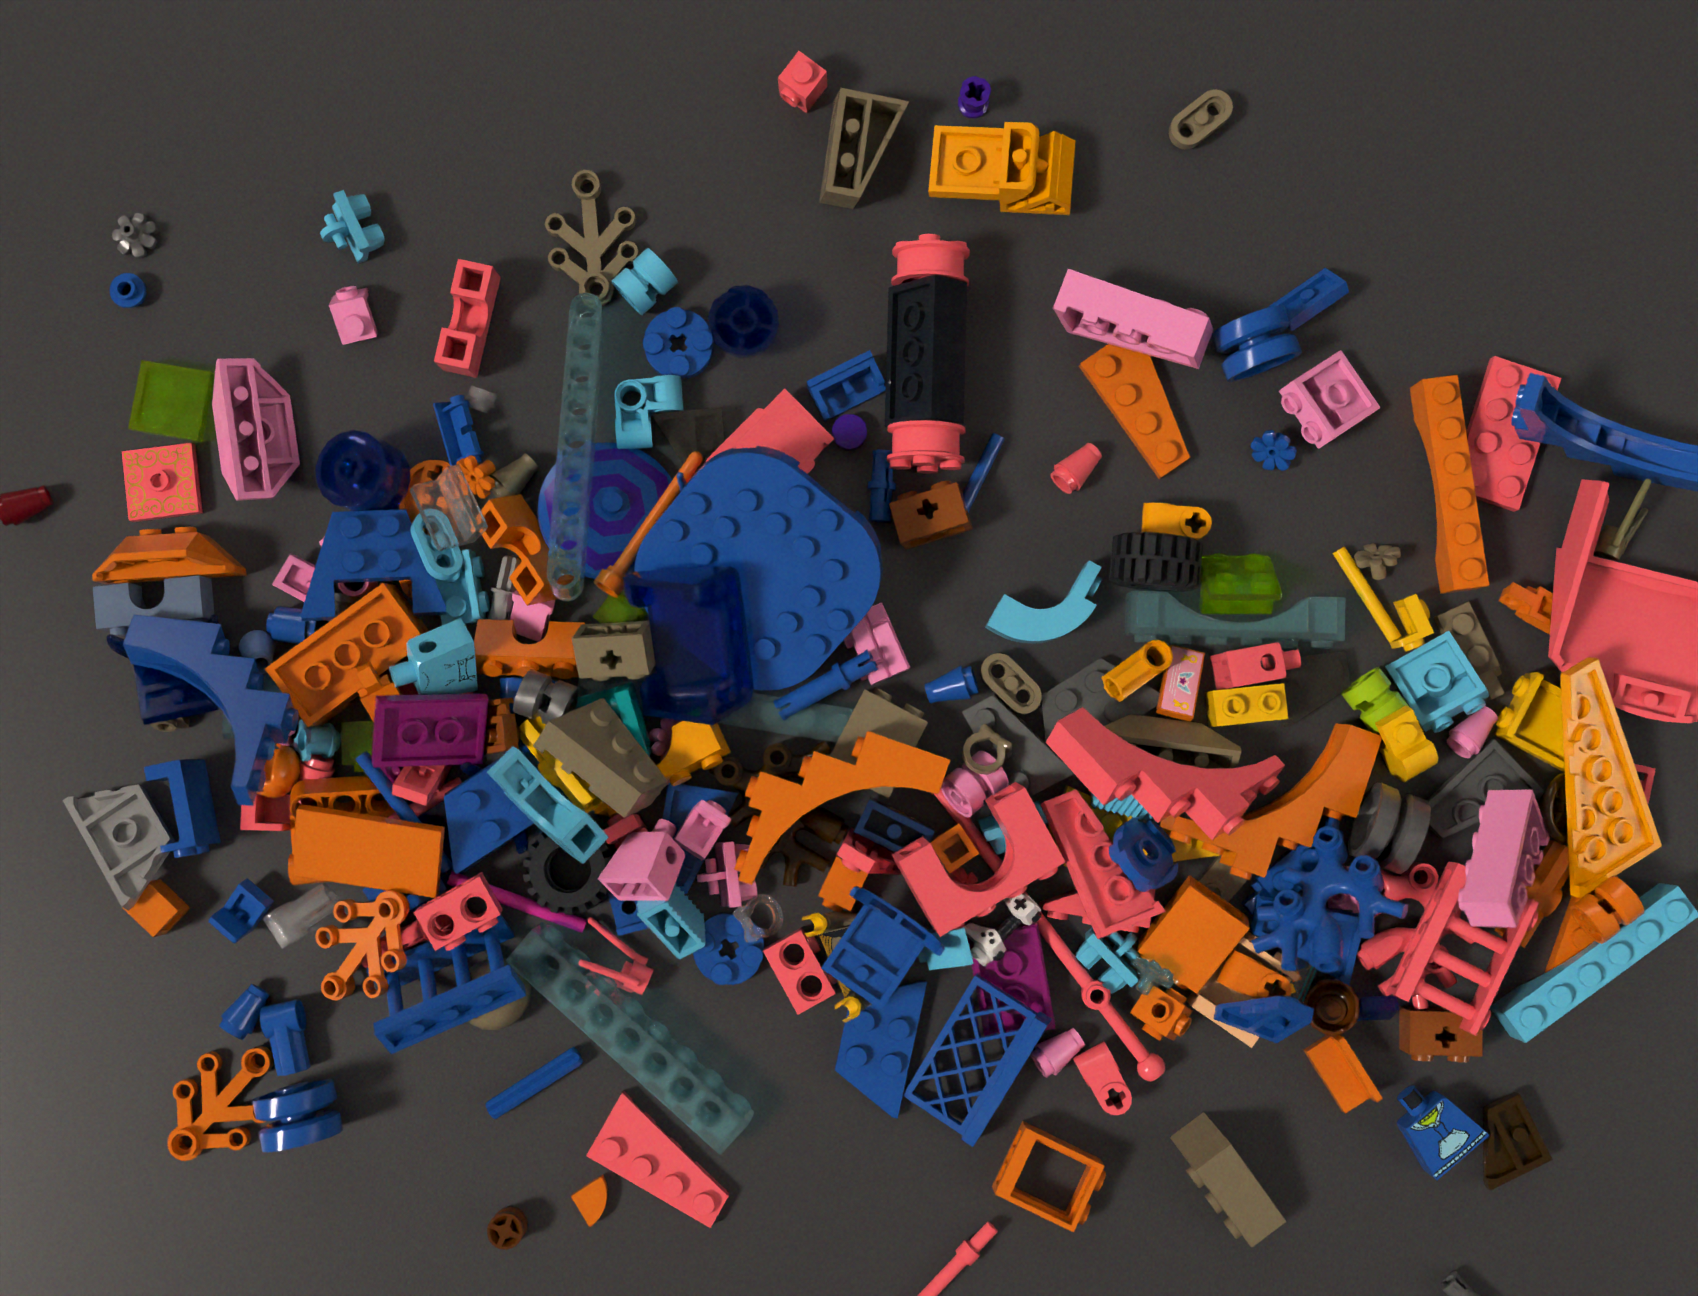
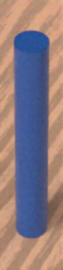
M992 433L963 492L968 513L1005 440L995 433Z

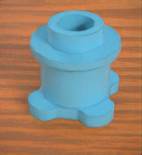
M301 719L298 723V732L294 738L293 746L294 750L299 752L301 761H309L311 755L331 758L334 752L338 751L341 739L339 732L335 730L334 725L331 723H325L323 726L307 727Z

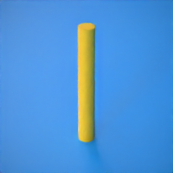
M1343 546L1332 554L1388 642L1390 643L1401 637L1402 635L1346 547Z

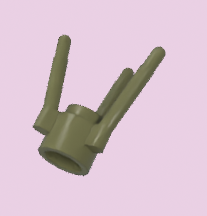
M1651 479L1644 480L1620 527L1605 525L1604 530L1600 531L1594 554L1615 561H1619L1621 555H1624L1629 541L1648 513V509L1644 507L1635 517L1652 483Z

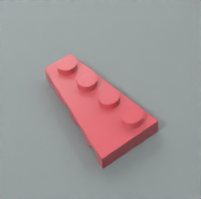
M1077 789L1041 803V807L1097 939L1165 912L1159 901H1155L1148 891H1139L1122 871L1119 864H1116L1110 858L1109 847L1113 843L1104 832V826Z
M623 1091L586 1156L711 1228L729 1197V1192L697 1161H694L681 1149L682 1146L672 1137L670 1138L656 1124V1121L647 1112L644 1113L632 1101L633 1099Z

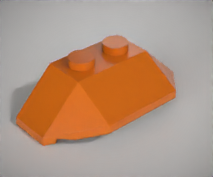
M177 527L174 534H162L160 529L139 530L140 536H126L92 574V581L102 584L164 581V579L196 575L207 578L247 576L246 568L210 536L197 532L196 527Z

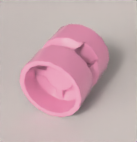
M978 751L971 756L977 764L982 766L992 765L996 761L994 757L985 751ZM963 763L962 768H956L944 778L941 790L953 809L965 817H971L984 806L985 799L1008 786V778L1002 766L996 772L985 775L970 770Z

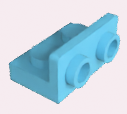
M470 549L462 550L463 564L453 578L448 580L435 578L446 605V615H440L442 625L457 619H462L465 625L477 623L478 619H487L486 612H490L487 591H482L480 578L485 575L481 556L476 557V552ZM436 560L440 567H447L445 561Z

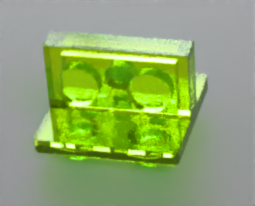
M1222 553L1202 555L1201 572L1203 580L1199 602L1201 614H1272L1274 600H1281L1282 591L1269 556L1256 553L1248 554L1247 556H1233Z

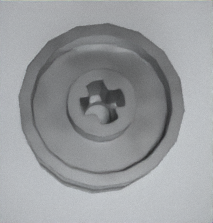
M1380 782L1375 783L1363 798L1357 817L1354 818L1348 840L1349 855L1354 857L1366 855L1374 859L1377 858L1380 867L1398 874L1408 870L1418 855L1428 831L1431 817L1429 801L1411 794L1401 798L1398 789Z

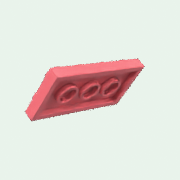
M1494 356L1489 360L1466 433L1476 499L1515 512L1520 509L1540 447L1539 442L1519 439L1515 426L1511 424L1512 415L1516 407L1518 389L1521 384L1526 385L1529 373L1544 375L1551 386L1557 391L1561 378Z

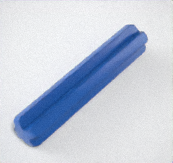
M572 1047L490 1099L485 1104L490 1116L493 1119L499 1118L579 1067L583 1063L581 1054L575 1047Z

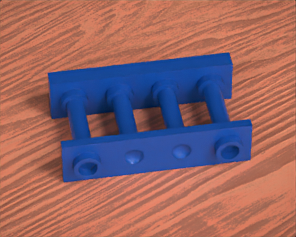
M502 914L497 917L499 922L481 933H479L477 928L464 935L466 938L465 942L449 951L446 950L445 946L435 951L429 941L405 952L407 963L403 969L395 972H387L384 969V977L388 981L386 993L389 1016L373 1023L375 1036L390 1054L527 996L525 986L510 964L504 965L500 943L515 936ZM487 950L491 972L471 981L467 958ZM392 957V962L396 965V959ZM453 964L457 987L437 995L434 972ZM420 978L423 1002L404 1010L401 986Z

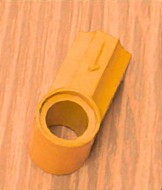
M1161 640L1147 642L1134 654L1101 677L1104 684L1103 688L1111 698H1115L1119 702L1123 701L1171 665L1173 660L1172 650ZM1147 655L1154 659L1156 666L1148 661Z

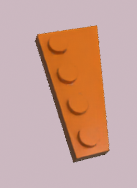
M1107 344L1080 363L1079 368L1158 479H1161L1190 458L1150 355Z

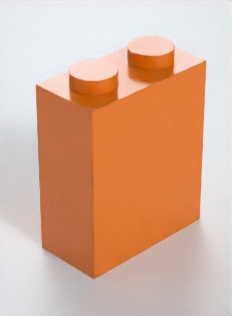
M1189 875L1165 905V912L1158 914L1150 924V927L1139 938L1138 952L1141 959L1147 965L1154 969L1160 967L1170 974V980L1183 990L1189 988L1197 994L1247 933L1250 925L1247 915Z

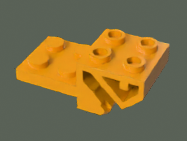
M1004 122V128L935 125L928 190L929 197L1000 200V212L1070 215L1075 140L1056 131L1039 137V128L1033 123Z

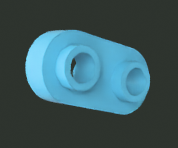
M425 510L420 512L411 525V535L423 564L432 577L439 580L451 579L460 570L463 564V556L445 516L437 511ZM423 528L431 529L434 535L429 536L425 534ZM436 560L445 561L447 567H440Z

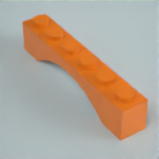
M1458 375L1422 379L1410 387L1414 421L1426 449L1434 486L1437 517L1435 562L1440 594L1489 586Z

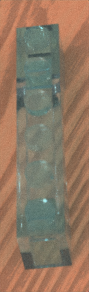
M1130 591L1126 593L1125 636H1134V642L1147 643L1156 640V637H1170L1171 644H1191V638H1205L1206 645H1227V639H1241V646L1262 645V640H1272L1279 642L1281 647L1291 648L1298 647V641L1311 642V648L1331 649L1333 648V642L1345 640V598L1309 596L1301 599L1288 610L1272 618L1237 623L1216 620L1198 614L1178 602L1168 592Z

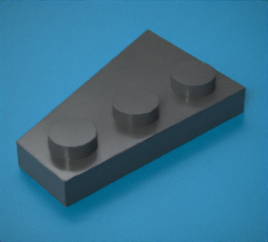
M996 694L962 711L974 734L979 732L981 725L986 724L994 733L999 734L1001 738L1013 744L1011 751L1005 754V760L1002 764V768L1008 778V786L1017 782L1026 788L1029 796H1032L1074 774L1047 745L1046 741H1042L1026 725V722ZM988 739L980 741L979 744L983 751L997 759V745Z
M1489 739L1482 746L1479 754L1473 755L1427 799L1431 806L1428 828L1438 838L1443 839L1480 822L1479 809L1481 805H1485L1488 790H1533L1534 795L1542 793L1544 790L1495 739Z

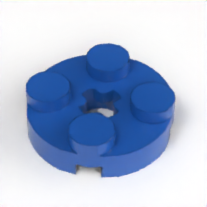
M673 307L668 311L660 313L649 323L642 344L649 364L658 374L677 375L681 379H689L702 373L709 365L713 356L714 342L710 328L701 316L690 310ZM681 336L685 337L684 343L687 349L684 352L679 349L672 352L670 350L672 348L671 340L674 337L678 339Z
M1132 818L1116 830L1113 844L1109 847L1110 858L1116 864H1119L1122 871L1139 891L1147 892L1150 889H1159L1172 881L1177 875L1178 862L1173 865L1171 855L1176 852L1174 844L1168 834L1155 822L1149 820L1144 823L1138 821L1140 818ZM1143 849L1148 853L1147 856L1144 854Z
M724 912L709 918L704 923L705 947L693 952L698 969L705 977L718 985H735L748 980L756 973L763 960L765 942L761 930L754 921L740 914ZM727 939L730 943L735 941L738 943L739 947L735 950L736 956L734 958H730L729 955H721L719 950L723 947L722 940Z

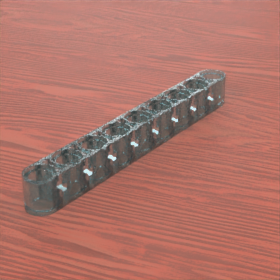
M581 293L574 297L570 304L547 564V578L551 591L555 597L563 601H572L580 596L584 588L605 328L601 301L597 296L590 293ZM585 313H594L590 318L581 317ZM583 344L592 345V347L587 350L578 349V347ZM580 376L590 377L585 382L580 383L575 381V379ZM577 408L587 409L582 415L572 414ZM574 441L585 442L580 448L574 449L569 447ZM577 473L582 475L581 479L576 482L566 480L571 474ZM569 507H578L580 509L573 516L563 514L564 510ZM572 540L577 542V545L571 550H562L560 548L561 544L565 541ZM569 574L574 576V580L568 585L556 583L562 575Z

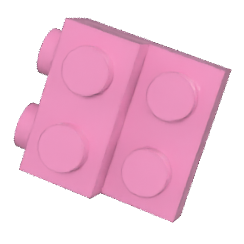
M1341 350L1305 372L1279 391L1282 396L1281 404L1284 410L1289 414H1295L1302 425L1301 433L1303 438L1307 442L1315 444L1318 449L1381 408Z

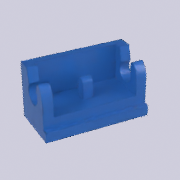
M870 350L806 381L807 389L824 422L886 392L885 380Z

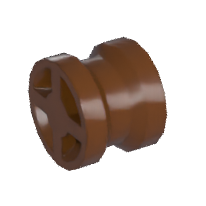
M513 1206L504 1207L499 1210L491 1219L487 1228V1235L491 1244L503 1250L515 1247L527 1231V1216L522 1210Z

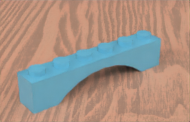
M1664 883L1657 884L1639 897L1645 913L1627 926L1620 924V932L1603 944L1596 941L1592 942L1569 960L1545 974L1516 987L1490 1006L1491 1011L1510 1037L1527 1043L1698 917V912L1680 887Z

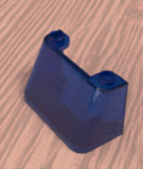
M707 566L637 571L623 577L625 595L629 604L635 608L647 607L656 672L649 675L640 688L644 715L715 725L744 707L752 697L754 682L741 580L738 571L729 566Z

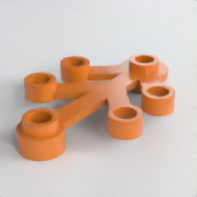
M387 890L381 892L373 902H355L353 899H346L335 904L333 913L339 922L345 923L356 919L357 916L375 918L368 927L338 928L335 925H327L317 930L315 939L321 948H329L338 943H356L339 969L328 973L321 983V991L325 997L337 1001L350 996L355 989L353 974L366 956L369 977L363 982L364 993L369 998H376L387 992L388 981L384 977V969L387 972H395L403 969L407 963V957L402 947L400 924L408 916L410 910L409 901L404 894L394 890ZM345 906L348 909V915L344 911ZM386 931L388 951L382 955L380 936ZM327 932L330 935V941L327 939ZM392 955L396 959V965L392 962ZM374 982L377 984L378 990L374 988Z
M256 1046L246 1051L241 1059L242 1069L219 1095L217 1071L222 1067V1057L217 1052H208L199 1057L197 1068L201 1073L202 1114L195 1122H193L192 1099L198 1093L197 1083L193 1079L187 1078L177 1082L173 1087V1096L177 1100L178 1127L172 1130L167 1141L168 1150L173 1157L181 1161H189L200 1155L203 1149L229 1147L231 1150H240L249 1144L251 1134L243 1126L235 1127L228 1133L205 1132L214 1122L253 1120L256 1123L266 1122L255 1118L253 1105H229L254 1077L262 1076L271 1070L274 1058L270 1049L264 1046ZM257 1054L264 1056V1066L256 1064L255 1057ZM207 1057L214 1060L215 1066L213 1069L206 1067L205 1059ZM183 1084L189 1086V1096H184L181 1093V1086ZM235 1132L243 1136L242 1144L234 1142L233 1135ZM185 1135L192 1139L191 1147H186L183 1144V1137Z

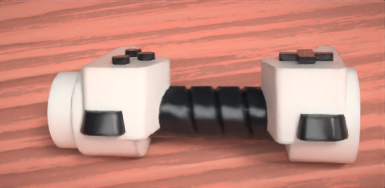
M1023 893L1014 898L1006 897L1003 899L1011 914L996 930L981 927L974 923L964 926L968 938L974 942V947L970 950L971 955L983 966L994 960L999 961L1005 955L1006 947L1003 942L1022 923L1031 925L1041 918L1040 907L1028 895Z

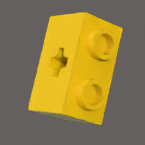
M1284 683L1205 692L1209 727L1288 719Z

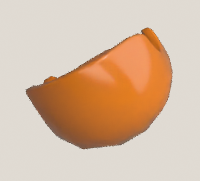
M279 743L275 745L279 749H274L273 758L270 761L266 760L264 767V789L261 793L257 792L259 795L270 798L282 797L289 793L294 784L298 782L300 775L299 756L292 747Z

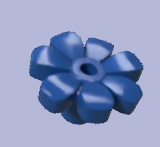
M1273 430L1265 431L1262 438L1255 437L1250 446L1253 449L1251 454L1253 459L1257 462L1264 460L1262 468L1270 471L1274 470L1275 465L1281 471L1287 470L1291 464L1290 460L1295 458L1297 450L1296 447L1289 446L1290 438L1282 433H1275Z

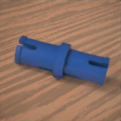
M891 450L872 451V478L868 482V490H871L868 517L870 522H891L889 503H891L892 492L896 489V483L893 482V469L890 468V463L886 460L887 455L892 454Z

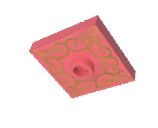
M185 443L121 451L129 521L139 522L203 514L195 444Z

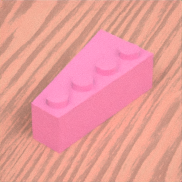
M1068 269L1053 306L1055 313L1068 333L1199 369L1214 330L1209 317L1203 311L1194 308L1183 309L1167 301L1154 299Z
M1488 790L1485 805H1481L1479 809L1480 826L1478 832H1474L1472 837L1473 855L1472 859L1466 862L1465 873L1467 879L1465 887L1459 890L1458 903L1461 911H1465L1471 926L1517 928L1527 901L1526 886H1532L1535 880L1533 864H1540L1543 858V852L1539 850V847L1547 846L1550 837L1544 826L1543 817L1533 790Z

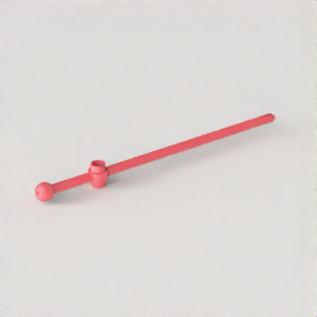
M941 789L939 794L933 793L955 823L961 825L980 853V856L995 874L1003 861L995 853L992 846L986 842L979 829L969 817H965L953 809ZM1040 912L1041 918L1037 921L1039 933L1082 988L1081 998L1084 1004L1091 1009L1100 1011L1138 1061L1137 1071L1140 1077L1149 1082L1158 1079L1166 1070L1163 1058L1158 1054L1147 1051L1110 1002V990L1102 985L1103 982L1092 979L1047 918ZM1093 990H1101V996L1098 999H1090V994Z

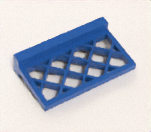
M976 974L903 1096L961 1134V1140L974 1147L1052 1018L1041 1011L1039 1013L1035 1012ZM977 986L990 993L993 1008L975 1011L971 996ZM998 999L1007 1005L999 1006ZM967 1004L969 1013L961 1014ZM1015 1009L1027 1017L1020 1028L1005 1031L1001 1011ZM995 1013L1000 1032L981 1036L977 1016ZM971 1018L975 1038L957 1041L953 1027L958 1020ZM949 1034L951 1043L943 1044ZM1016 1035L1009 1046L1007 1037ZM1001 1038L1005 1054L1001 1059L987 1061L983 1042ZM977 1043L981 1063L963 1066L958 1047ZM952 1048L957 1068L939 1071L935 1058L937 1052ZM931 1064L933 1072L925 1074ZM997 1065L996 1069L991 1075L989 1067ZM983 1068L986 1079L985 1087L969 1091L965 1072ZM959 1073L963 1093L945 1096L940 1077ZM934 1078L938 1098L927 1100L915 1092L920 1081ZM978 1096L974 1105H972L971 1097ZM965 1098L968 1115L963 1123L949 1115L948 1101ZM940 1103L942 1109H940L934 1104Z

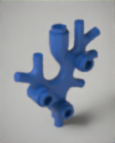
M1331 817L1325 818V827L1320 828L1313 838L1319 858L1317 866L1310 872H1303L1290 867L1284 869L1283 881L1301 887L1303 889V896L1301 897L1299 893L1292 890H1283L1275 897L1273 906L1257 907L1258 921H1277L1279 927L1269 934L1251 940L1255 952L1259 954L1275 947L1282 948L1281 968L1285 971L1297 969L1298 934L1305 929L1313 932L1312 961L1316 969L1322 972H1335L1338 970L1339 965L1342 964V932L1336 920L1326 910L1327 901L1335 894H1349L1356 898L1359 904L1358 935L1366 939L1374 936V918L1377 914L1386 913L1404 919L1408 911L1407 904L1389 899L1380 893L1384 888V880L1379 863L1374 858L1366 855L1358 856L1351 863L1349 870L1343 867L1342 864L1348 857L1344 843V834L1339 830L1340 821Z

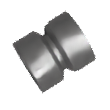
M530 669L519 686L514 700L513 711L533 720L540 716L542 723L547 725L548 721L575 710L580 688L561 680L552 683L551 676Z

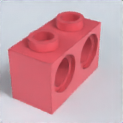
M481 872L417 907L414 914L434 950L436 951L445 946L446 950L449 951L465 942L466 938L464 935L477 928L479 933L496 925L499 922L497 917L501 915L503 908L484 874ZM474 896L481 897L486 902L487 910L483 913L475 914L468 909L467 900ZM442 914L450 916L454 922V928L447 932L439 930L435 925V917Z
M802 927L768 945L763 950L798 1015L835 995L836 988L834 984L838 982L836 978L821 969L823 965L816 954L821 951V948L815 936H805ZM789 944L800 945L804 950L805 956L799 962L789 961L784 955L786 946ZM810 975L818 977L822 983L821 989L813 994L804 991L801 985L802 980Z

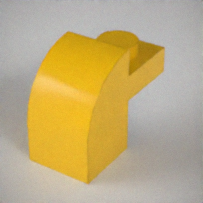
M1405 705L1375 723L1383 739L1379 751L1390 774L1398 780L1406 782L1438 763L1436 748L1433 742L1426 739L1412 708Z

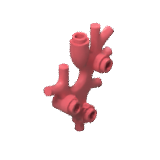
M1413 862L1401 876H1394L1380 868L1384 880L1383 896L1395 901L1412 898L1419 901L1424 909H1426L1438 883V873L1432 865ZM1416 871H1419L1420 879L1415 882L1414 874ZM1457 900L1453 911H1455V916L1461 918L1462 911ZM1396 927L1381 931L1359 945L1360 950H1358L1356 957L1368 971L1372 968L1378 969L1398 954L1405 952L1416 928ZM1450 929L1447 931L1443 930L1437 942L1440 945L1441 939L1445 935L1452 934L1469 944L1474 943V941ZM1440 945L1439 949L1449 953L1444 946ZM1435 962L1427 963L1421 975L1424 977L1425 982V977L1428 974H1435L1445 988H1449L1457 983V979L1451 970ZM1393 976L1378 985V988L1386 998L1392 995L1386 992ZM1419 995L1412 996L1415 1010L1429 1007L1427 999Z

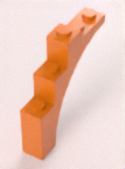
M1335 723L1325 749L1310 771L1284 795L1262 808L1242 815V818L1245 820L1244 823L1231 835H1227L1224 832L1211 840L1192 819L1179 816L1173 818L1171 815L1162 820L1159 827L1171 831L1169 838L1187 844L1191 843L1192 838L1202 841L1201 849L1222 855L1219 863L1231 867L1229 874L1251 880L1252 874L1265 878L1276 844L1295 851L1298 845L1311 848L1322 815L1341 821L1343 815L1353 818L1357 817L1382 737L1353 725Z
M867 731L865 738L857 737L851 754L852 757L858 758L856 765L814 751L812 758L805 756L798 774L799 777L804 778L802 785L764 771H760L759 777L751 776L745 793L746 797L751 798L748 806L762 810L760 817L753 815L747 831V836L753 837L748 851L741 849L734 870L740 872L738 881L752 885L765 857L780 836L801 816L825 801L852 791L875 787H907L939 794L950 759Z

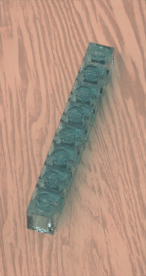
M544 922L533 928L505 962L510 964L516 972L721 1155L747 1127L755 1113L751 1109L748 1100L742 1095L734 1094L724 1085L722 1077L712 1069L707 1070L697 1061L696 1054L685 1045L680 1046L671 1038L667 1027L659 1021L651 1020L643 1012L644 1009L637 1000L632 997H626L617 989V984L612 978L579 966V960L583 959L590 962L589 958L582 951L572 949L563 940L564 937L558 929L552 925H546ZM547 955L557 959L559 969H553L548 965L546 961ZM573 980L581 981L585 985L586 993L576 991L573 986ZM599 1004L608 1005L613 1012V1017L603 1015L599 1009ZM626 1028L636 1030L640 1041L631 1040L626 1034ZM652 1053H661L666 1058L667 1064L660 1065L656 1063ZM679 1077L689 1078L693 1082L694 1088L687 1089L683 1087L679 1082ZM713 1101L717 1103L721 1112H711L705 1102Z

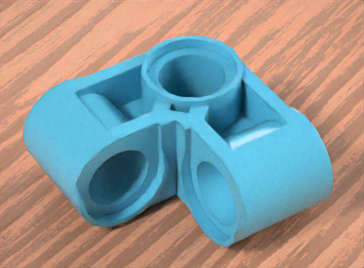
M661 375L652 378L628 379L618 384L614 395L617 448H652L651 416L657 413L684 412L680 376ZM627 392H638L641 395L639 403L634 406L625 405L622 402V398Z

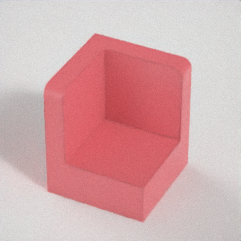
M256 794L253 806L241 805L240 830L289 831V816H291L290 794L278 798Z

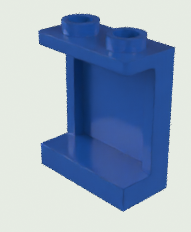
M179 759L144 767L146 781H169L180 840L176 843L160 846L161 853L174 852V858L210 852L209 845L221 843L205 759Z

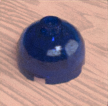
M750 285L729 288L727 292L713 301L708 314L709 331L716 345L726 354L740 359L754 358L765 353L774 343L779 331V314L773 301L763 290Z

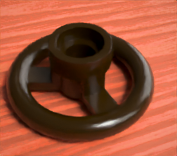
M1565 773L1556 776L1547 786L1545 793L1539 800V809L1548 834L1555 841L1568 844L1567 833L1561 832L1567 822Z

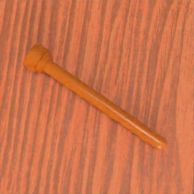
M698 451L692 452L678 471L684 474L686 483L689 482L703 461V456ZM677 474L613 566L609 565L607 569H602L594 580V584L606 594L618 598L625 588L626 584L624 581L627 578L625 574L636 559L644 537L680 493Z

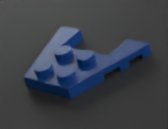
M406 509L332 512L302 608V621L332 620L336 617L335 583L411 580L413 616L446 615V605L435 578L427 572L412 538V523Z

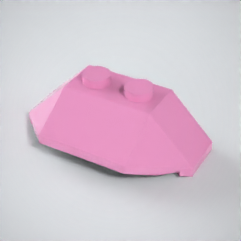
M254 358L217 359L212 408L222 475L236 501L272 499L300 465L290 395L272 376L261 368V365Z

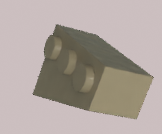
M840 88L833 104L819 203L854 209L909 101Z
M604 698L548 721L533 745L541 753L546 750L562 762L561 768L569 775L574 772L590 784L588 790L624 818L650 806L668 782Z
M1204 1112L1170 1137L1190 1165L1186 1169L1188 1175L1199 1189L1204 1185L1208 1189L1209 1193L1205 1195L1207 1201L1217 1214L1224 1211L1228 1216L1223 1223L1236 1240L1243 1236L1252 1248L1286 1222L1231 1143Z

